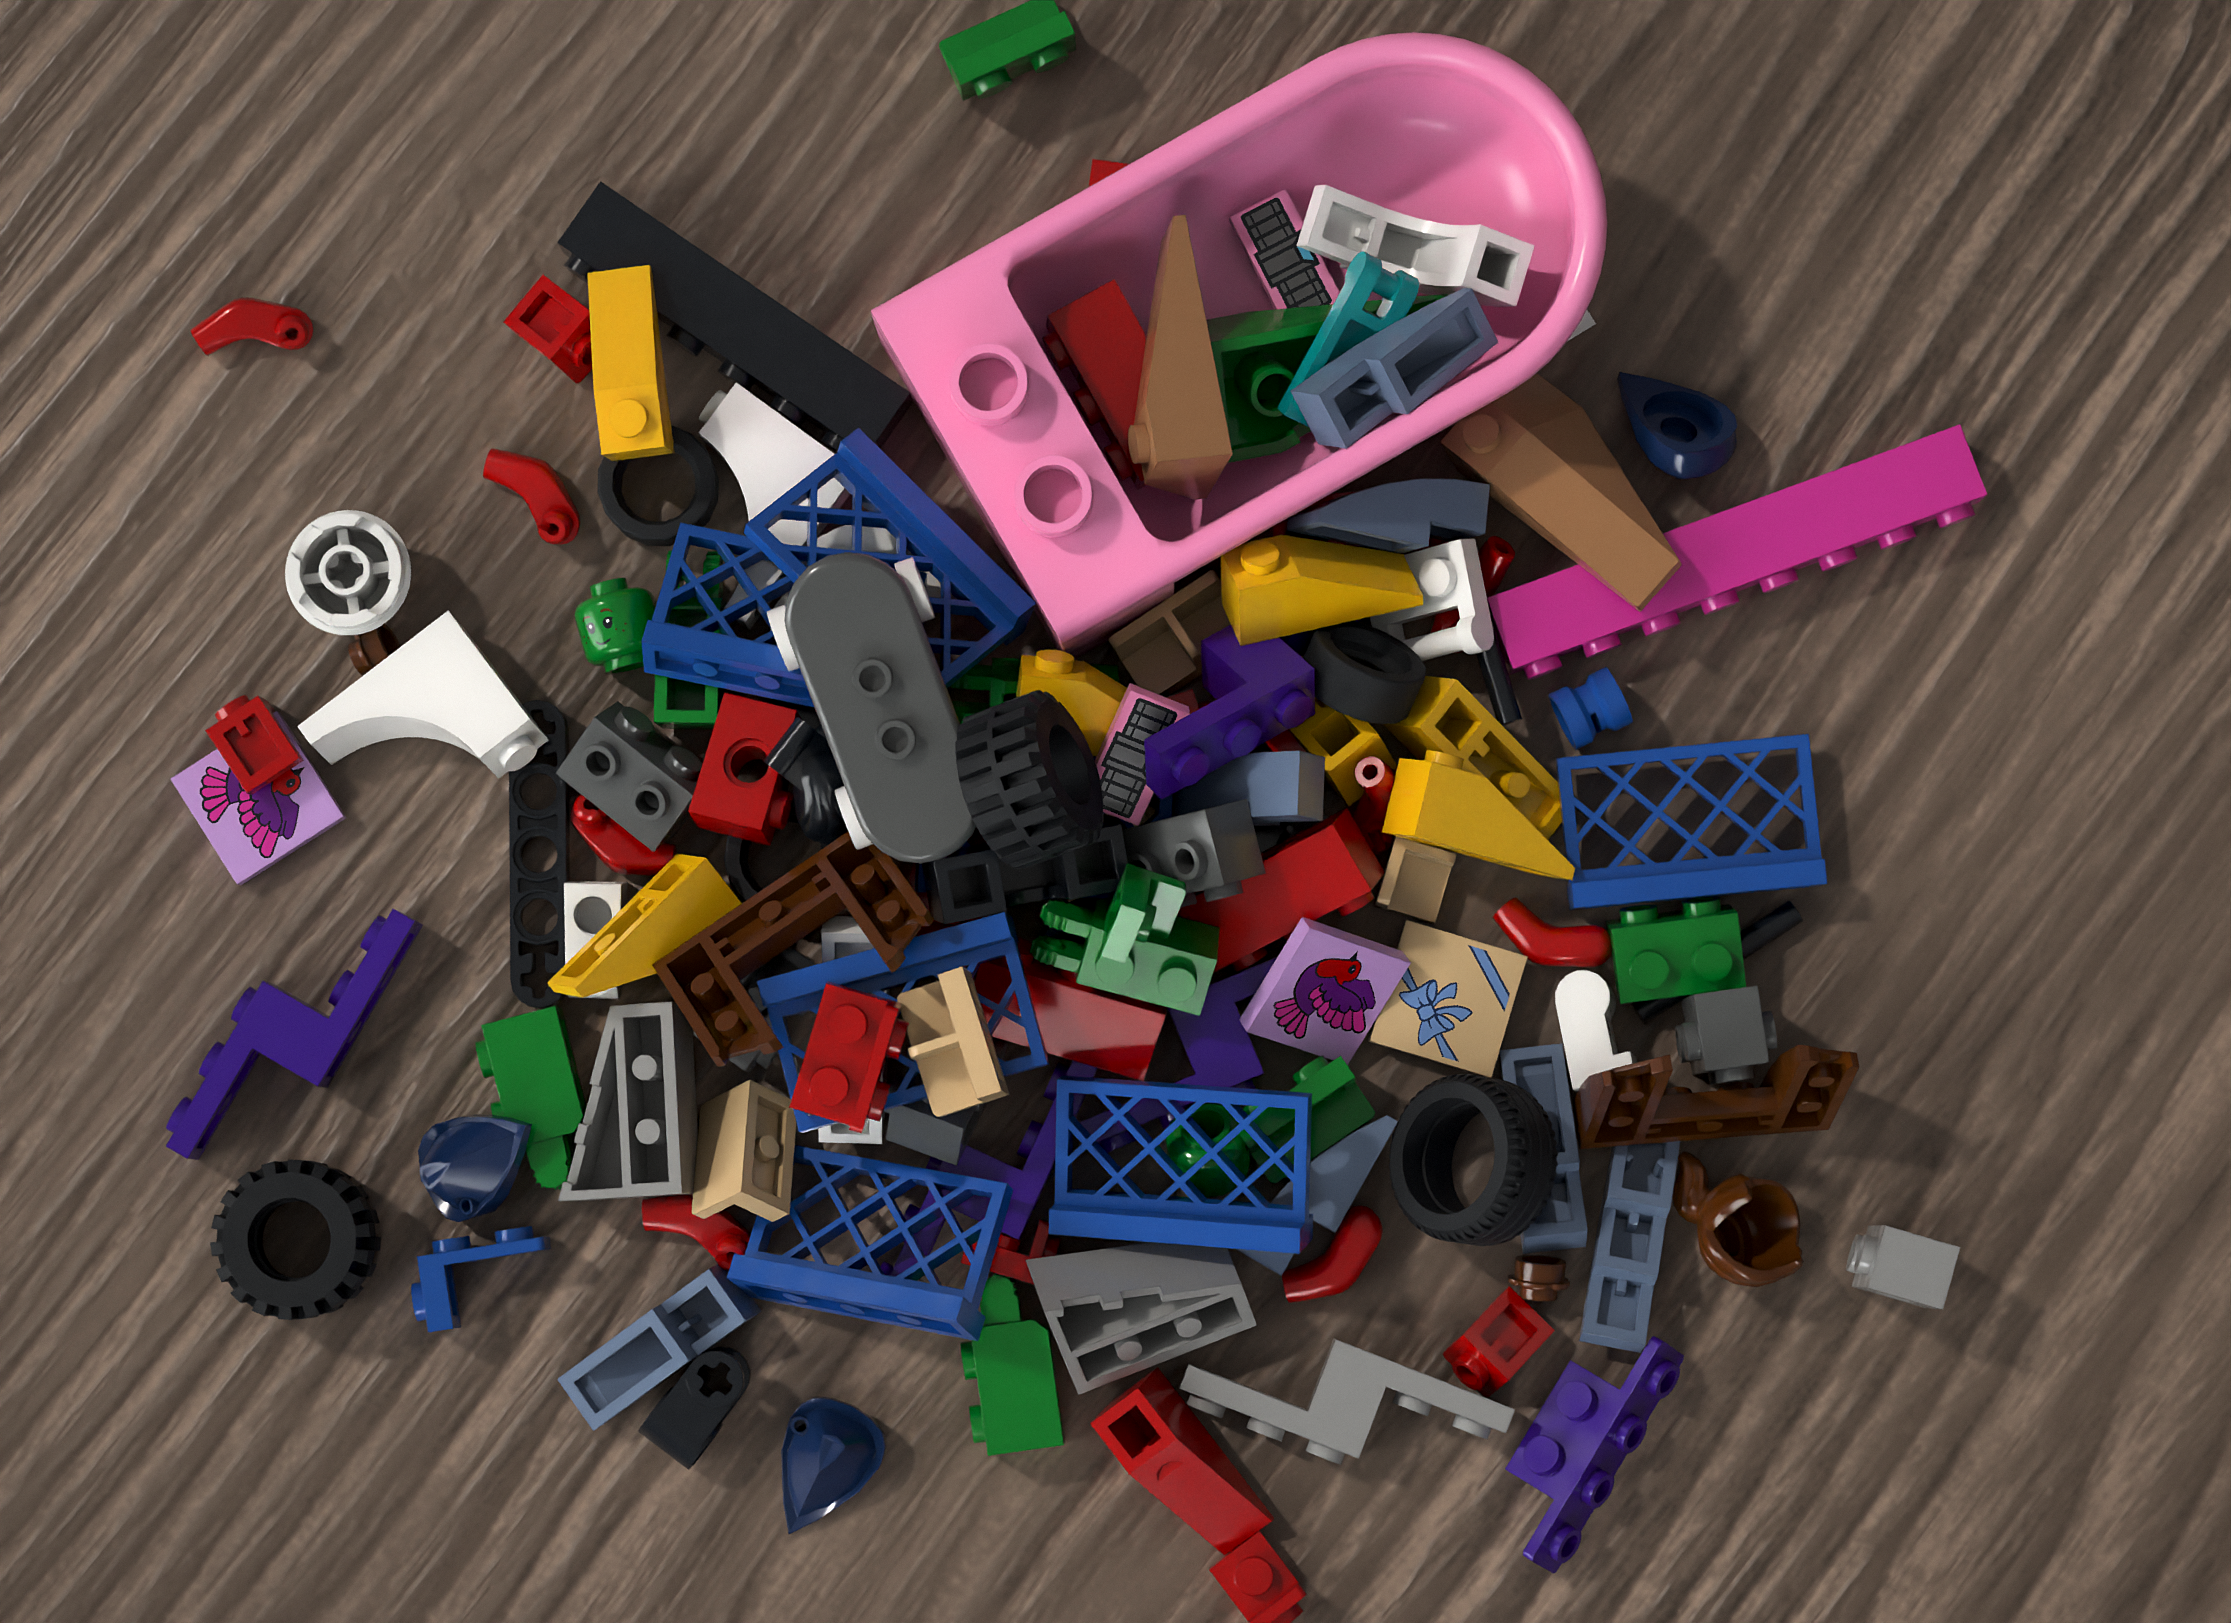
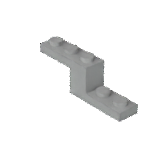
M1335 1338L1330 1346L1307 1409L1189 1363L1179 1386V1389L1191 1393L1187 1405L1220 1418L1223 1417L1226 1407L1250 1416L1246 1428L1281 1442L1285 1431L1292 1432L1309 1439L1305 1451L1340 1465L1345 1454L1359 1459L1386 1387L1396 1390L1392 1403L1425 1416L1429 1415L1432 1405L1456 1414L1452 1426L1487 1440L1492 1428L1503 1433L1507 1432L1515 1409Z

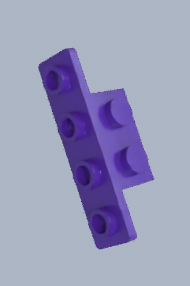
M1653 1336L1647 1343L1621 1389L1616 1388L1573 1361H1569L1505 1468L1508 1472L1554 1499L1523 1551L1524 1557L1551 1573H1555L1562 1563L1567 1562L1575 1554L1581 1542V1531L1593 1510L1600 1507L1610 1496L1614 1486V1475L1626 1455L1633 1452L1641 1444L1647 1431V1420L1659 1400L1665 1398L1675 1387L1680 1375L1679 1367L1684 1360L1683 1354L1666 1342Z

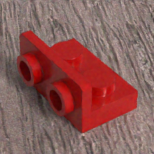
M828 981L824 988L789 1108L849 1125V1130L862 1133L865 1129L868 1119L880 1122L891 1084L879 1081L886 1057L899 1059L909 1022L898 1019L902 1003Z

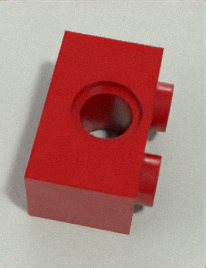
M724 692L688 810L698 828L771 846L775 829L783 830L791 813L793 794L787 792L789 781L770 766H768L766 774L755 782L747 783L740 781L738 776L741 768L747 762L754 759L764 760L797 716L801 719L797 710Z

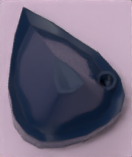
M1619 372L1617 380L1621 398L1636 440L1645 455L1657 468L1668 475L1674 476L1675 479H1691L1716 472L1730 460L1737 446V421L1735 415L1725 404L1702 392L1649 377Z
M474 1114L435 1124L423 1135L418 1149L421 1182L425 1185L434 1204L446 1219L462 1222L497 1210L509 1195L526 1151L532 1124L510 1117Z
M815 1396L801 1403L790 1417L781 1449L783 1505L788 1534L819 1520L860 1492L880 1468L886 1450L884 1431L873 1418L856 1406L835 1398ZM803 1423H806L807 1427L805 1430H798Z

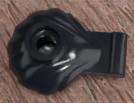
M797 716L763 761L793 784L796 817L805 836L814 842L829 845L848 832L835 795V789L843 787L844 783L827 739Z

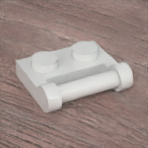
M1459 539L1404 555L1423 594V605L1370 617L1372 627L1382 630L1405 643L1422 661L1462 650L1470 655L1489 650L1493 645L1494 633L1475 539ZM1454 609L1459 610L1460 619L1455 627L1405 640L1403 623Z

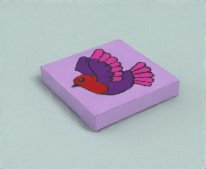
M278 711L273 713L304 761L253 795L245 792L218 749L171 778L172 783L234 881L240 886L346 819L340 806Z
M1302 917L1239 1021L1248 1033L1318 1056H1324L1331 1060L1341 1056L1348 1065L1411 962L1403 951Z

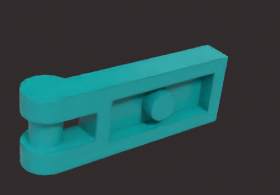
M1364 251L1358 253L1347 269L1343 288L1277 409L1285 416L1308 426L1291 390L1357 344L1406 317L1418 294V278L1402 270L1392 273L1382 268V261ZM1371 292L1382 296V303L1376 314L1363 308Z

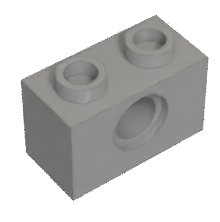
M1886 1225L1868 1226L1864 1236L1856 1234L1848 1255L1846 1271L1855 1273L1851 1287L1923 1308L1943 1310L1960 1247Z

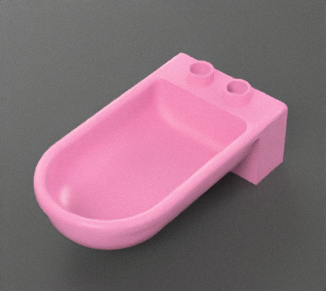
M1416 32L1386 34L1341 46L1314 59L872 309L871 314L881 345L907 390L911 393L912 399L1020 587L1036 602L1033 610L1056 650L1073 655L1075 660L1105 643L1112 635L1174 595V582L1507 394L1541 370L1567 343L1581 322L1593 298L1606 250V198L1594 153L1581 127L1558 96L1531 71L1489 47L1466 39L1442 34ZM1315 185H1328L1405 215L1449 225L1481 224L1535 245L1517 306L1493 307L1480 305L1498 343L1408 414L1391 413L1347 449L1319 445L1313 433L1309 432L1299 438L1301 443L1282 453L1227 463L1206 499L1193 500L1148 485L1137 490L1131 477L1121 481L1110 465L1103 449L1111 444L1100 422L1092 426L1087 423L1073 397V392L1080 389L1069 367L1061 371L1057 369L1042 341V337L1049 334L1046 327L1047 315L1113 279L1117 282L1147 338L1160 244L1172 217L1177 215H1186L1206 320L1244 312L1274 310L1275 308L1233 230L1229 218L1284 189L1287 190L1303 223ZM1321 256L1340 292L1345 284L1347 270L1340 268L1341 263ZM1371 292L1367 301L1382 300V296ZM1422 293L1417 294V296H1428Z

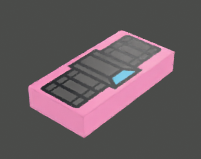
M1286 189L1229 218L1233 230L1275 309L1334 304L1340 292L1321 255L1297 246L1303 221Z
M1129 683L1094 760L1102 788L1104 813L1139 826L1154 793L1146 785L1144 739L1190 715L1189 706Z

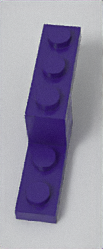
M1367 618L1354 620V622H1361ZM1229 625L1201 640L1202 686L1217 700L1144 739L1146 785L1157 796L1164 799L1186 786L1197 783L1203 776L1238 757L1247 755L1255 747L1288 729L1299 726L1307 718L1315 715L1314 668L1301 657L1306 651L1314 630L1240 646L1232 626Z
M392 909L387 919L379 915L373 921L362 940L360 948L367 951L355 974L346 970L336 983L328 1002L335 1006L330 1016L273 983L262 981L257 990L249 987L233 1010L231 1020L235 1021L237 1025L226 1044L215 1043L199 1069V1075L203 1076L205 1080L193 1100L184 1097L172 1113L166 1129L173 1134L166 1147L187 1159L199 1160L261 1054L314 1085L328 1088L423 924L395 909Z
M1277 957L1209 985L1200 1016L1167 1007L1194 1072V1075L1175 1082L1176 1084L1256 1089L1252 1079L1263 1075L1264 1071L1249 1035L1239 1021L1241 1016L1236 1004L1247 1000L1249 1005ZM1142 1098L1128 1111L1140 1125L1159 1118L1163 1129H1166L1175 1118L1158 1099ZM1176 1100L1184 1110L1195 1103L1193 1101ZM1108 1110L1080 1123L1092 1135L1114 1114ZM1118 1120L1096 1141L1109 1153L1137 1140Z
M1072 1061L1070 1067L1058 1062L1043 1097L1054 1101L1044 1124L1034 1120L1031 1121L1017 1151V1155L1027 1159L1022 1171L969 1146H966L957 1166L931 1157L925 1169L1008 1183L1014 1190L1001 1232L1020 1240L1055 1164L1057 1079L1061 1075L1094 1078L1098 1068L1077 1061ZM1074 1093L1073 1116L1075 1118L1087 1094ZM940 1189L943 1196H946L947 1194L952 1192L949 1190ZM930 1190L921 1208L909 1204L904 1214L906 1221L936 1202ZM973 1195L953 1210L980 1222L985 1218L990 1198ZM944 1215L914 1234L926 1256L931 1253L946 1221ZM906 1240L903 1241L904 1245L894 1266L883 1261L881 1269L885 1275L896 1277L918 1262Z

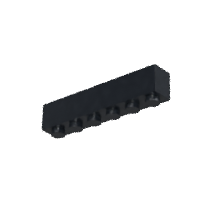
M601 181L557 242L563 253L569 257L564 266L587 284V273L651 265L658 319L672 327L666 336L695 357H698L702 349L723 362L718 372L735 384L737 382L748 391L755 384L773 396L774 399L769 406L794 425L800 427L806 419L825 432L821 442L835 453L838 451L840 442L857 428H860L881 449L913 403L911 393Z

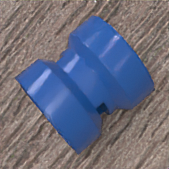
M1607 667L1588 675L1586 683L1575 689L1565 686L1548 695L1555 716L1575 751L1592 743L1595 735L1605 729L1617 731L1633 723L1627 702Z

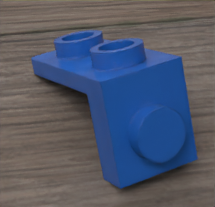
M532 1226L494 1232L496 1244L471 1248L470 1236L433 1241V1254L417 1256L420 1282L412 1283L411 1285L412 1303L416 1320H426L428 1332L461 1328L452 1265L551 1249L550 1237L534 1238Z

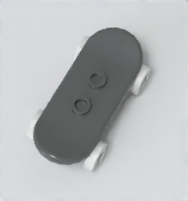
M844 552L826 556L808 566L796 579L787 597L786 605L767 611L776 643L788 671L790 672L798 668L801 670L844 783L843 787L835 789V795L855 848L859 850L874 844L881 852L904 862L921 864L941 860L959 850L973 835L976 825L965 803L957 772L955 741H957V729L960 722L922 622L935 618L924 583L913 557L895 563V571L888 563L869 554Z

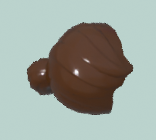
M1686 1151L1678 1155L1680 1172L1674 1182L1673 1204L1682 1218L1690 1223L1697 1224L1700 1254L1713 1272L1722 1279L1736 1285L1760 1287L1790 1276L1802 1267L1804 1261L1801 1257L1802 1250L1799 1247L1800 1215L1796 1201L1786 1187L1773 1180L1751 1176L1746 1177L1738 1174L1727 1178L1711 1191L1709 1189L1707 1170L1701 1161Z

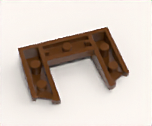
M846 832L652 964L718 1067L725 1066L729 1058L757 1050H761L763 1055L784 1048L741 982V979L769 962L813 930L822 926L826 921L847 908L889 970L893 973L901 966L906 959L903 951L921 927L930 926L934 918L889 855L881 852L874 844L857 850L849 832Z
M1797 1045L1777 1058L1769 1068L1759 1088H1754V1085L1748 1082L1726 1084L1717 1091L1693 1093L1687 1087L1666 1088L1673 1071L1670 1054L1589 1075L1580 1086L1573 1101L1580 1149L1829 1130L1859 1069L1857 1053Z

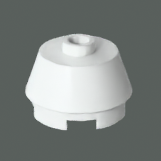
M357 510L331 512L308 524L293 542L285 566L287 591L297 611L315 627L337 635L363 634L382 626L395 615L403 604L411 581L409 554L399 534L379 517Z

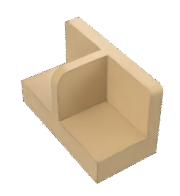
M1214 570L1208 571L1108 639L1117 657L1137 686L1168 697L1202 674L1201 640L1231 625L1222 606L1220 578Z
M1394 836V842L1391 846L1374 907L1435 924L1451 868L1455 863L1456 853Z
M964 967L938 974L939 981L903 992L897 997V1001L902 1003L900 1011L903 1020L909 1022L907 1033L912 1046L908 1048L911 1059L917 1062L932 1112L937 1117H943L1010 1095L972 974Z
M748 1080L705 1102L701 1106L692 1201L693 1215L705 1219L734 1204L771 1222L790 1214L796 1134L794 1110L789 1108L791 1099L752 1080Z

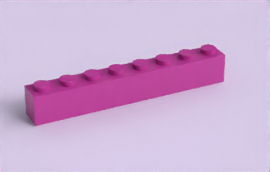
M1959 424L1663 533L1682 566L1641 612L1580 565H1575L1488 597V607L1509 675L1524 670L1527 680L1562 668L1563 665L1560 657L1583 649L1586 658L1613 650L1622 645L1618 635L1642 627L1645 637L1673 628L1681 624L1678 613L1701 605L1704 615L1735 605L1740 602L1737 592L1751 586L1760 584L1763 593H1768L1790 585L1799 580L1795 570L1819 562L1821 570L1824 572L1852 562L1858 558L1854 549L1868 543L1878 541L1880 549L1884 550L1917 537L1913 528L1917 525L1936 519L1939 528H1945L1975 516L1972 505L1979 503L1987 495L1962 427Z

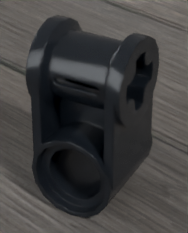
M716 1347L701 1354L691 1363L676 1385L666 1392L638 1432L690 1470L723 1426L722 1422L745 1393L750 1383L751 1372L747 1360L740 1352L730 1347ZM721 1363H725L731 1369L726 1379L733 1387L730 1389L723 1386L714 1392L707 1386L711 1375L705 1370V1367L707 1365L708 1367L715 1368Z

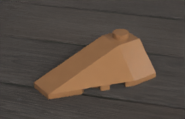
M1177 215L1172 217L1160 244L1134 425H1130L1128 430V445L1133 463H1141L1145 485L1197 500L1208 497L1233 453L1186 215Z
M1535 374L1512 391L1459 420L1440 441L1458 472L1471 482L1490 484L1489 496L1639 612L1643 610L1682 566L1677 555L1584 409L1539 374Z

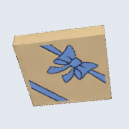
M1406 920L1397 950L1403 951L1411 964L1375 1020L1369 1042L1492 1078L1528 956Z

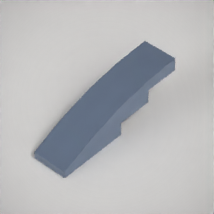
M1680 1141L1612 1146L1580 1331L1579 1341L1638 1353H1642L1645 1347L1653 1290L1659 1273L1666 1218L1671 1208Z

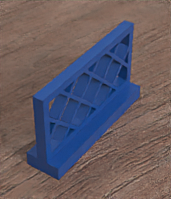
M857 428L840 442L836 454L746 523L743 532L793 583L806 570V567L800 561H807L808 567L826 556L853 552L869 554L888 563L895 569V563L913 557L919 571L930 572L941 583V598L929 597L934 613H941L940 638H928L933 653L940 654V671L947 688L999 645L1004 643L1007 646L1025 631L1036 605V602L860 428ZM832 478H835L852 495V510L817 507L818 489ZM808 498V506H799L800 503ZM780 519L807 521V546L782 544L768 529ZM817 522L852 525V550L817 547ZM862 526L886 528L896 538V554L861 551ZM906 549H907L912 555H906ZM951 614L974 616L990 632L978 642L952 640ZM950 654L961 655L950 664Z
M680 522L652 621L647 620L641 641L644 672L814 707L800 668L788 671L780 650L776 645L772 629L755 640L738 638L729 626V623L757 609L771 628L767 616V611L771 610L767 603L791 591L794 583L786 576L758 591L744 570L761 560L772 561L747 536ZM690 545L716 550L725 564L696 578L686 564ZM800 561L807 568V561ZM919 571L926 589L927 573ZM734 575L748 597L720 612L705 590ZM682 576L686 584L678 588ZM694 596L710 617L691 628L668 623L672 608ZM719 630L721 634L714 633V631Z
M1809 734L1556 759L1565 857L1575 867L1573 880H1568L1567 885L1569 911L1708 896L1819 887L1827 884L1825 859H1822ZM1795 749L1798 776L1782 794L1754 770L1770 751ZM1759 752L1748 766L1735 756L1737 754ZM1722 756L1742 772L1721 800L1717 799L1691 777L1707 757ZM1696 758L1686 772L1672 762L1674 760ZM1659 762L1679 778L1658 806L1654 805L1628 783L1644 763ZM1633 765L1623 778L1609 768L1612 766ZM1597 768L1616 784V787L1595 812H1592L1574 797L1571 770ZM1748 778L1777 801L1755 829L1726 806ZM1685 784L1714 807L1692 835L1663 812ZM1798 787L1800 789L1801 809L1789 800ZM1622 790L1651 813L1629 841L1600 818ZM1782 807H1785L1803 822L1805 849L1781 851L1761 835V832ZM1575 809L1589 819L1578 833ZM1720 812L1749 835L1732 856L1718 857L1698 841V838ZM1657 818L1686 841L1670 862L1655 863L1635 847L1636 843ZM1595 824L1621 845L1623 849L1607 868L1581 870L1578 843ZM1754 841L1768 851L1744 854ZM1691 847L1705 857L1681 860ZM1628 853L1642 863L1639 865L1618 866Z
M1006 912L916 936L903 951L906 959L893 973L875 948L757 981L762 1004L768 1010L772 1029L784 1047L778 1050L790 1099L792 1100L800 1073L795 1055L804 1059L805 1051L792 1044L786 1018L809 1011L817 1014L824 988L828 981L898 1002L896 998L883 991L905 985L901 992L903 993L915 989L920 980L931 977L938 978V974L959 967L967 968L973 978L982 963L1006 957L1012 979L1011 984L999 1005L978 993L980 1003L995 1011L987 1024L991 1036L1002 1017L1005 1016L1025 1028L1031 1055L1009 1061L998 1058L1003 1075L1006 1077L1050 1065L1017 944L1019 940L1013 918ZM1015 994L1021 1017L1007 1010ZM900 1054L897 1061L910 1067L897 1092L888 1094L884 1110L928 1098L924 1084L910 1088L916 1076L920 1073L915 1060L912 1061ZM793 1109L798 1130L801 1133L839 1123Z
M1061 1075L1057 1079L1055 1204L1049 1209V1234L1300 1254L1313 1239V1214H1309L1312 1093ZM1074 1093L1095 1094L1114 1114L1092 1135L1073 1116ZM1114 1096L1133 1098L1122 1106ZM1142 1098L1158 1099L1176 1118L1154 1140L1128 1112ZM1176 1100L1193 1101L1195 1103L1185 1111ZM1205 1102L1222 1104L1239 1123L1217 1144L1191 1117ZM1239 1105L1258 1107L1248 1115ZM1268 1107L1295 1109V1135L1280 1149L1253 1121ZM1118 1120L1144 1147L1123 1168L1096 1141ZM1180 1125L1207 1152L1185 1173L1159 1146ZM1243 1129L1270 1157L1248 1178L1243 1175L1221 1150ZM1073 1134L1082 1143L1074 1152ZM1293 1146L1294 1165L1284 1155ZM1086 1149L1112 1176L1099 1190L1072 1188V1162ZM1148 1154L1174 1180V1183L1161 1195L1144 1194L1127 1175ZM1211 1158L1237 1185L1223 1200L1207 1199L1189 1179ZM1275 1163L1293 1182V1205L1270 1204L1252 1183ZM1118 1183L1125 1192H1112L1108 1190ZM1180 1187L1188 1197L1170 1195ZM1243 1192L1251 1202L1233 1200Z
M795 1145L793 1165L794 1163L814 1166L822 1182L795 1200L791 1197L789 1215L774 1222L761 1216H756L745 1255L734 1254L727 1278L750 1298L979 1341L985 1316L978 1311L1014 1189L1004 1182ZM827 1169L838 1171L830 1176ZM859 1175L871 1176L879 1192L852 1210H849L838 1189ZM883 1179L893 1180L894 1182L887 1186ZM916 1185L927 1186L936 1202L906 1221L894 1199ZM940 1189L949 1190L952 1192L947 1194L946 1196H943ZM830 1195L841 1217L812 1235L801 1213ZM973 1195L990 1198L985 1218L964 1232L952 1209ZM887 1205L898 1227L869 1246L857 1224ZM944 1215L956 1237L926 1256L914 1234ZM793 1220L804 1241L783 1255L766 1253L772 1232ZM849 1230L860 1252L839 1266L828 1264L820 1248ZM906 1240L918 1262L896 1277L885 1275L876 1259ZM977 1242L976 1249L974 1251L972 1244ZM961 1251H964L971 1263L964 1289L942 1286L934 1269ZM811 1254L815 1262L803 1259ZM866 1265H869L872 1272L862 1271L860 1269H862ZM926 1275L929 1283L917 1280Z

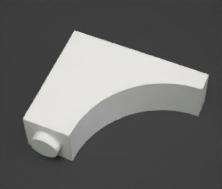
M737 382L728 394L722 390L716 392L699 416V421L705 424L699 431L701 438L727 463L740 484L746 502L749 521L834 455L833 452ZM832 478L818 489L817 507L840 509L850 496V493L835 478ZM808 498L800 503L799 506H808ZM780 519L768 529L783 544L807 546V521ZM817 522V538L829 523ZM761 560L744 570L758 591L786 577L773 562ZM739 583L725 609L748 597ZM755 609L740 617L737 621L750 630L761 614Z
M449 611L441 615L297 726L310 745L331 765L348 754L376 742L404 737H422L447 742L468 751L480 759L498 779L508 771H516L526 766L535 757L537 749L549 741L468 632Z

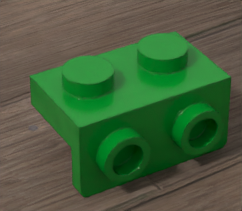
M1030 0L942 40L939 43V49L964 101L976 95L979 99L993 96L1008 88L1012 84L1011 79L1033 69L1035 73H1041L1059 66L1068 60V53L1076 50V38L1066 12L1060 13L1054 0Z
M1716 896L1682 901L1683 910L1658 913L1657 905L1652 904L1635 905L1620 909V918L1605 921L1606 930L1611 938L1617 998L1620 1004L1746 987L1738 912L1730 904L1721 905L1720 897Z
M1320 1056L1292 1076L1297 1085L1289 1090V1092L1312 1093L1310 1161L1375 1117L1373 1107L1356 1084L1354 1074L1341 1056L1331 1063H1328L1324 1056ZM1247 1105L1243 1110L1249 1115L1258 1106ZM1268 1107L1253 1120L1278 1149L1295 1135V1109ZM1244 1129L1239 1133L1247 1145L1250 1154L1260 1167L1270 1157ZM1293 1146L1284 1155L1294 1165ZM1275 1163L1264 1172L1272 1184H1277L1287 1177Z

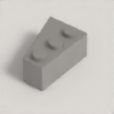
M676 1002L610 1006L589 1083L592 1084V1089L583 1122L578 1124L574 1143H577L567 1182L562 1184L558 1201H590L693 1194L698 1141L693 1028Z
M1149 1242L1026 1260L1042 1308L1078 1395L1257 1326L1227 1248Z

